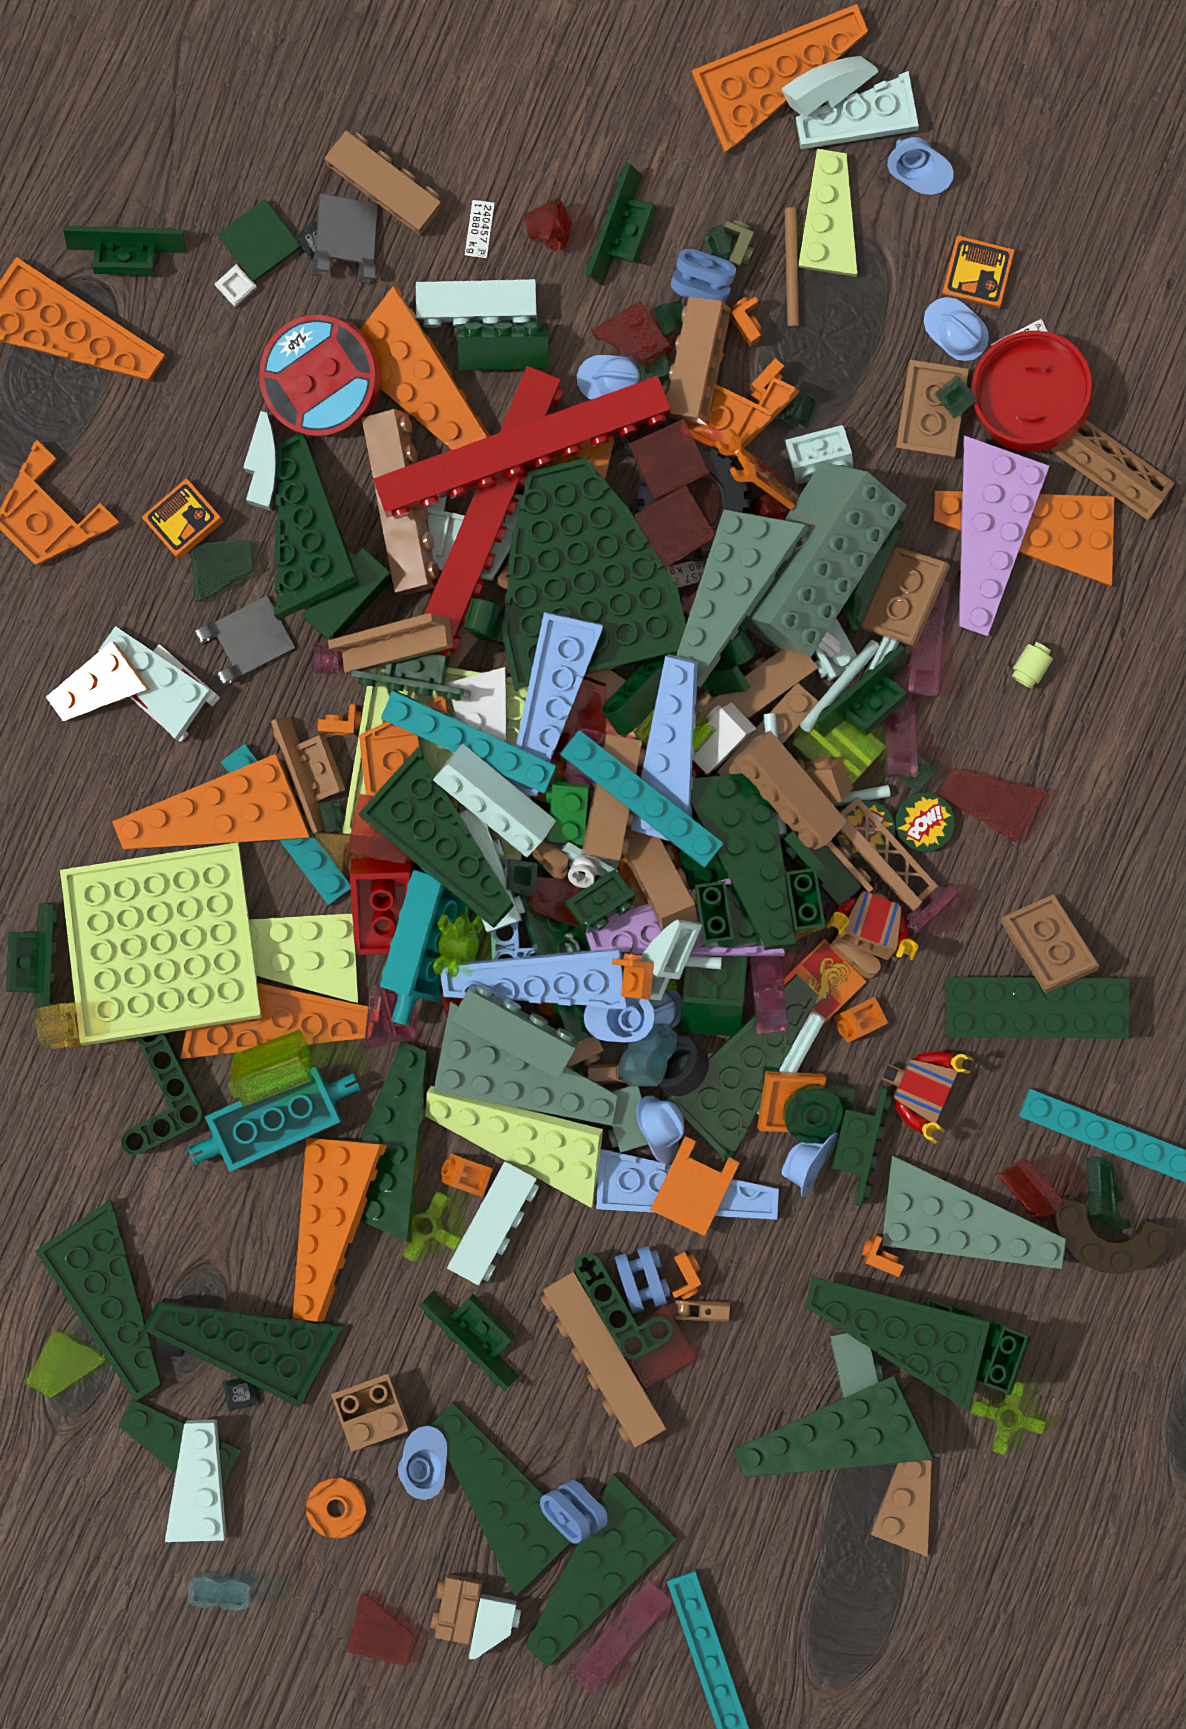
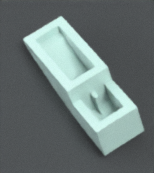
M862 56L843 58L806 72L781 90L789 106L805 118L824 102L833 108L874 76L878 70Z
M261 411L243 467L247 473L253 474L246 501L250 505L272 511L277 487L276 442L270 418L267 412Z
M676 919L650 943L641 955L643 956L642 962L654 963L650 999L661 1000L670 978L680 979L702 928L700 923Z

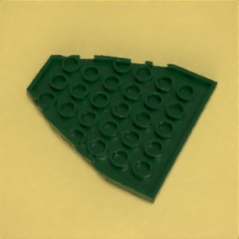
M587 458L528 472L524 485V494L519 505L520 510L516 526L511 537L508 566L509 577L507 593L505 594L504 622L502 623V635L515 691L527 689L529 686L544 612L603 624L602 632L585 675L677 653L686 627L679 590L628 507L621 501Z

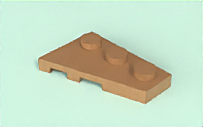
M932 1460L896 1464L870 1532L875 1537L928 1557Z

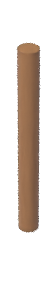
M789 207L784 209L787 327L796 328L799 327L796 208Z

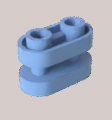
M695 249L681 250L676 262L677 269L673 272L670 283L672 289L683 297L721 300L726 303L730 293L729 285L733 283L736 273L734 264L728 260Z
M649 1246L637 1249L640 1258L629 1262L626 1253L614 1257L632 1314L644 1311L641 1303L643 1301L653 1299L655 1307L667 1304L666 1297L671 1296L666 1278L660 1280L656 1270L662 1267L657 1250L650 1251ZM644 1270L649 1287L637 1290L632 1273Z
M575 1480L567 1481L560 1485L558 1490H552L540 1499L541 1510L545 1517L572 1543L577 1544L589 1537L590 1533H596L607 1525L608 1520L605 1507L598 1503L585 1487Z

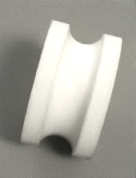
M577 858L572 862L571 869L568 872L569 881L577 887L586 888L594 883L598 868L588 858Z

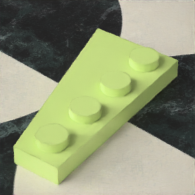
M817 149L798 268L857 277L847 153Z

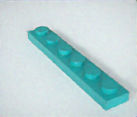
M396 690L391 692L381 719L452 752H455L464 744L498 773L541 793L547 792L558 767L555 763Z
M580 730L561 752L560 755L703 868L706 867L723 845V842Z
M244 744L222 760L221 763L230 773L258 760ZM310 830L311 838L280 839V842L328 905H331L351 890L348 880Z
M1028 1089L1018 1117L1186 1183V1150L1035 1090Z
M693 1570L667 1579V1584L716 1728L749 1729L696 1571Z

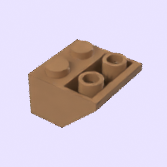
M389 1373L331 1394L351 1452L402 1434L410 1429L402 1402Z

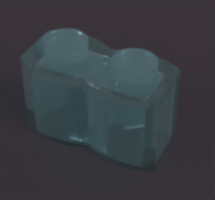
M654 1023L652 1030L645 1038L636 1042H628V1050L624 1052L618 1065V1076L629 1086H658L666 1073L667 1060L675 1050L677 1033L666 1023Z
M212 1572L197 1573L189 1580L187 1602L202 1608L219 1605L227 1610H244L252 1602L254 1581L242 1575H231L223 1578Z

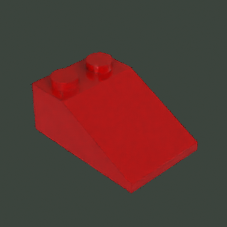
M408 857L351 859L350 888L356 955L389 954L390 943L395 935L399 921V912L403 907L407 894V884L412 876V860Z

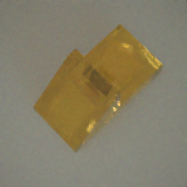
M315 832V840L342 872H344L346 849H351V855L368 856L369 851H376V838Z

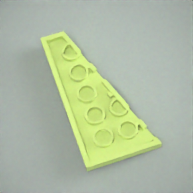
M352 914L249 919L256 976L359 1004Z
M430 1086L426 1098L425 1116L583 1204L591 1208L593 1207L596 1200L603 1129L513 1106L434 1091V1086Z

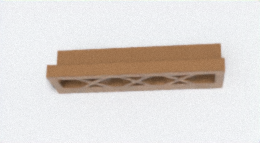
M1087 420L1080 428L1087 436L1077 432L1066 442L1051 449L1054 454L1147 520L1174 485V482ZM1101 446H1105L1106 448L1111 450L1112 454H1108L1106 451L1102 449ZM1126 463L1132 465L1136 469V471H1132L1131 469H1129L1126 466ZM1150 481L1160 485L1163 488L1162 491L1153 486Z
M428 613L328 640L330 650L342 652L344 673L350 674L351 670L362 672L453 648L450 618Z
M856 797L840 812L847 823L839 831L910 910L914 911L922 903V900L935 890L938 885L859 797ZM856 806L865 814V827H854L845 817ZM869 820L876 826V828H868ZM859 831H864V837ZM868 831L881 832L885 836V850L874 849L868 842ZM889 842L896 850H889ZM879 853H884V859L879 855ZM888 853L902 855L905 859V872H895L888 865ZM909 864L917 873L909 872ZM898 875H904V881ZM908 876H920L929 886L916 896L908 887Z

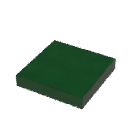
M265 199L217 234L253 283L301 248Z

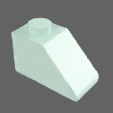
M481 1594L469 1659L475 1660L510 1636L512 1627L518 1628L521 1610L515 1609L516 1600Z

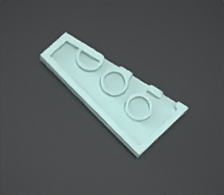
M909 72L902 73L898 78L891 81L880 82L858 94L856 92L851 94L833 108L827 104L817 108L805 118L802 115L796 117L800 149L918 131L919 125Z
M115 626L98 651L100 652L111 642H117L150 688V690L137 693L136 695L173 738L179 741L212 691Z
M217 1419L187 1420L183 1429L165 1542L224 1541L226 1538Z

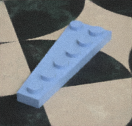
M544 612L516 746L551 761L602 632L603 624ZM509 778V782L523 794L537 796V790Z
M668 654L664 660L641 779L692 818V806L690 804L691 789H693V730L695 729L696 720L695 705L698 662ZM634 813L631 826L632 831L668 840Z
M621 948L442 964L440 966L444 997L464 998L471 984L476 986L482 984L492 989L494 996L503 1001L510 999L529 1001V1003L541 1004V1002L568 1006L575 1004L610 1009H627L628 1007L627 997H621L623 966L612 965V959H622Z
M601 1149L596 1209L653 1212L650 1209L671 1164H662L658 1161ZM732 1179L715 1216L777 1220L779 1189Z

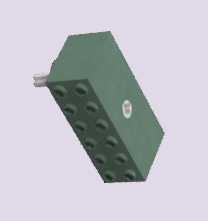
M821 462L795 502V507L790 510L784 520L805 524L809 530L804 537L799 538L792 548L794 552L788 561H783L775 573V580L749 617L746 616L741 625L766 645L812 657L817 647L830 657L834 653H838L841 649L839 647L841 643L827 631L907 505L867 471Z

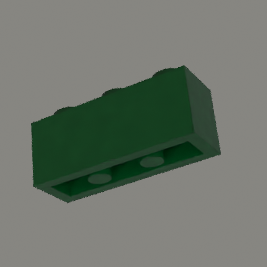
M470 321L465 324H459V370L526 369L527 366L534 369H549L548 323L528 321L512 324L508 321H499L495 324H481L477 321Z

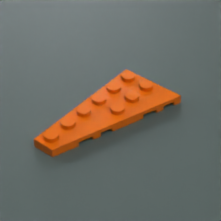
M857 4L692 70L691 74L724 154L728 153L787 103L781 90L784 86L816 67L838 60L868 34V29Z
M17 257L0 280V342L146 381L152 379L166 358L163 353Z
M394 285L360 329L369 338L377 352L381 368L380 389L451 450L489 437V432L479 416H476L466 401V395L462 389L458 388L451 377V371L428 335H425L417 322L415 313L405 303L398 286Z
M962 491L934 492L933 522L961 532ZM1039 494L1018 553L1111 587L1114 497Z
M278 754L264 758L112 821L123 849L311 838Z
M257 983L262 1018L187 1029L180 1059L370 1038L376 1008Z
M306 1138L293 1319L325 1320L336 1289L334 1285L339 1269L344 1267L346 1261L344 1257L348 1243H352L368 1200L366 1193L370 1181L375 1180L378 1172L375 1167L379 1156L384 1155L387 1145Z

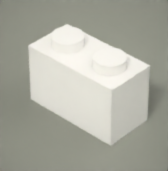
M733 703L723 708L720 705L716 706L706 716L709 722L703 728L698 725L693 730V760L707 775L718 769L756 730L755 726Z

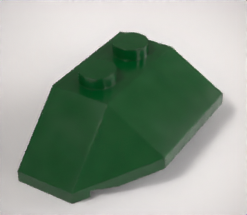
M897 520L841 609L849 631L855 635L859 630L905 521Z

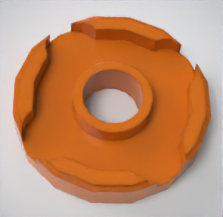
M342 1477L328 1478L319 1482L310 1492L306 1503V1515L311 1526L320 1535L330 1538H344L353 1534L363 1523L366 1514V1499L362 1490L353 1481ZM340 1500L345 1506L344 1513L340 1516L331 1515L328 1511L330 1501Z

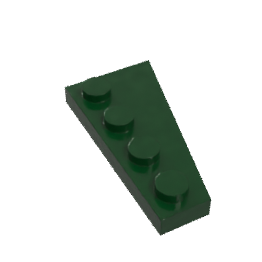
M132 1398L119 1427L176 1473L185 1422L138 1400L135 1402ZM218 1438L223 1489L242 1449Z

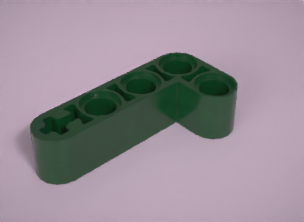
M583 1253L577 1257L574 1264L575 1272L619 1350L627 1359L635 1361L642 1359L672 1340L674 1336L673 1325L664 1317H655L640 1326L637 1325L604 1265L596 1255ZM585 1260H588L590 1263L596 1262L597 1265L593 1267V1270L598 1278L602 1274L605 1276L604 1279L595 1281L590 1287L587 1283L592 1282L593 1279L588 1272H581L584 1268L583 1262ZM607 1285L612 1290V1296L608 1301L600 1302L596 1299V1290L600 1286ZM615 1312H623L627 1316V1322L621 1328H615L611 1325L610 1319ZM664 1323L668 1326V1334L664 1339H656L652 1336V1328L655 1324ZM629 1339H640L642 1349L638 1354L631 1355L627 1353L625 1346Z

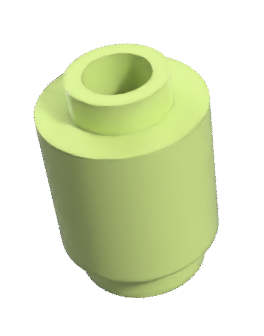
M1035 642L1034 646L1027 644L1013 667L1015 671L1011 677L1032 689L1035 683L1039 684L1053 661V658L1049 656L1051 650L1038 642Z

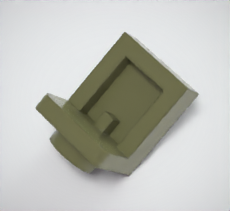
M734 220L733 223L726 221L723 232L738 238L729 261L739 271L742 263L748 265L754 248L750 247L754 232L749 230V225L741 221Z

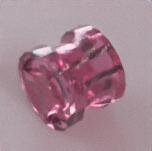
M321 644L314 645L315 674H322L324 671L340 674V652L330 650L329 647H323Z

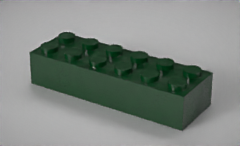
M944 977V1038L1129 1039V978H1080L1045 994L1036 978Z

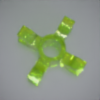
M461 913L460 917L456 918L454 924L449 921L447 915L440 917L437 924L441 932H443L439 941V951L442 956L437 958L433 964L435 974L441 975L443 969L448 967L450 976L456 977L459 973V963L478 961L475 958L479 947V940L476 934L484 927L482 918L478 915L470 923L467 913Z
M436 1192L426 1213H415V1216L412 1215L411 1232H413L414 1236L412 1237V1243H409L403 1252V1257L416 1262L426 1241L435 1239L449 1248L457 1250L462 1239L444 1230L439 1219L448 1205L450 1197L441 1192ZM429 1218L433 1223V1230L429 1235L425 1236L420 1231V1223L424 1219Z
M1016 1381L1012 1394H1007L1005 1402L1000 1403L996 1407L973 1400L970 1412L974 1415L992 1419L998 1426L991 1450L995 1453L1005 1455L1011 1432H1015L1019 1428L1043 1435L1046 1423L1043 1420L1022 1415L1018 1408L1025 1387L1021 1382ZM1008 1409L1014 1410L1016 1414L1015 1421L1010 1425H1003L1000 1421L1002 1412Z

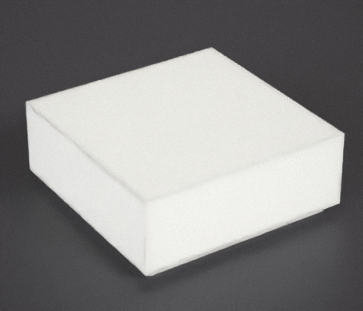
M237 264L214 284L235 308L257 289V286Z

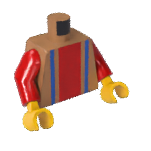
M875 883L872 893L862 891L857 898L850 897L837 906L826 925L827 928L834 926L839 930L835 936L836 941L888 960L897 948V957L901 958L904 953L910 957V960H914L918 950V944L910 939L905 919L901 916V906L888 900L891 888L883 883Z
M939 1050L919 1053L913 1060L908 1059L904 1070L888 1063L882 1074L881 1080L896 1086L892 1098L896 1100L895 1109L906 1125L924 1134L934 1144L938 1143V1141L932 1138V1133L935 1130L945 1132L936 1123L957 1073H970L969 1070L962 1068L964 1060L973 1061V1058L964 1054L956 1055Z

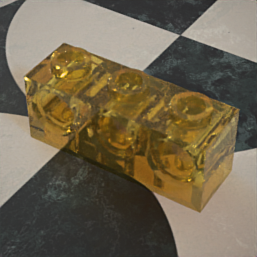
M75 1002L33 1009L39 1045L49 1044L50 1050L81 1046Z

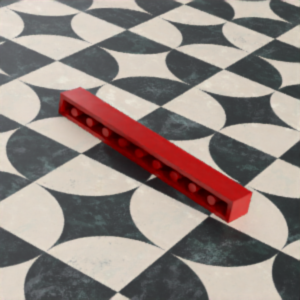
M527 366L500 432L549 415L552 405L558 407L564 390L560 389L561 379ZM524 468L525 472L518 476L508 478L506 474L495 478L496 483L488 487L479 488L477 486L425 611V614L434 613L450 618L453 648L437 651L433 654L449 657L450 652L454 654L457 652L462 637L457 635L461 625H465L471 598L478 599L481 594L484 582L480 579L484 570L490 571L496 554H493L492 550L495 543L501 544L505 536L507 527L503 526L506 516H513L517 507L518 499L514 497L519 487L522 489L525 487L528 473L526 468Z
M655 376L373 478L386 517L393 516L394 519H399L411 513L410 509L422 506L423 509L437 505L440 498L448 495L451 498L465 495L468 493L467 489L478 485L479 488L488 487L496 483L495 478L506 474L508 478H512L524 473V468L535 464L536 468L546 466L553 462V457L564 454V457L576 455L581 452V447L592 444L593 447L601 446L609 442V437L617 434H620L621 437L631 435L638 431L637 427L647 423L650 427L665 422L666 417L670 415V407L659 377Z

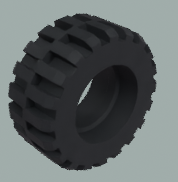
M695 443L694 446H686V444L677 445V449L672 451L668 449L661 453V457L657 460H653L641 478L637 494L639 523L642 530L646 532L648 540L653 545H657L661 552L666 555L676 556L678 560L693 559V562L708 558L723 510L750 514L752 501L750 498V485L747 482L736 481L730 472L732 467L736 468V470H743L734 463L735 459L731 456L722 455L718 448L714 446L707 448L703 447L701 443ZM698 475L711 480L719 489L722 497V509L718 518L710 526L701 530H687L678 526L672 521L666 510L665 501L668 490L673 483L685 476Z

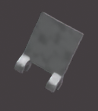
M326 194L319 195L315 254L311 275L324 276V272L329 271V259L359 263L357 282L369 284L370 279L373 280L375 278L374 249L378 203Z
M268 596L195 631L200 644H204L217 637L232 666L218 673L223 686L295 649L281 620L274 616V607Z

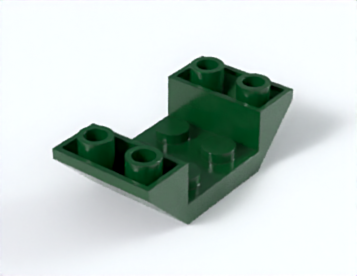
M816 868L786 872L795 940L825 928ZM725 881L695 885L704 945L730 949L761 945L741 901L738 900L734 892V887L726 888Z
M711 956L722 957L721 969L685 966L680 1032L732 1036L741 1027L747 956Z
M928 1298L927 1306L990 1321L976 1380L983 1382L986 1386L1011 1395L1031 1336L972 1312Z

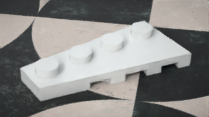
M503 667L447 683L451 687L472 691L471 697L461 696V701L452 700L456 718L507 741V668Z

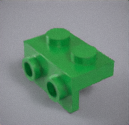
M556 776L546 793V802L551 803V811L548 814L556 820L549 831L548 842H570L574 845H583L588 821L590 785L562 782L563 777Z

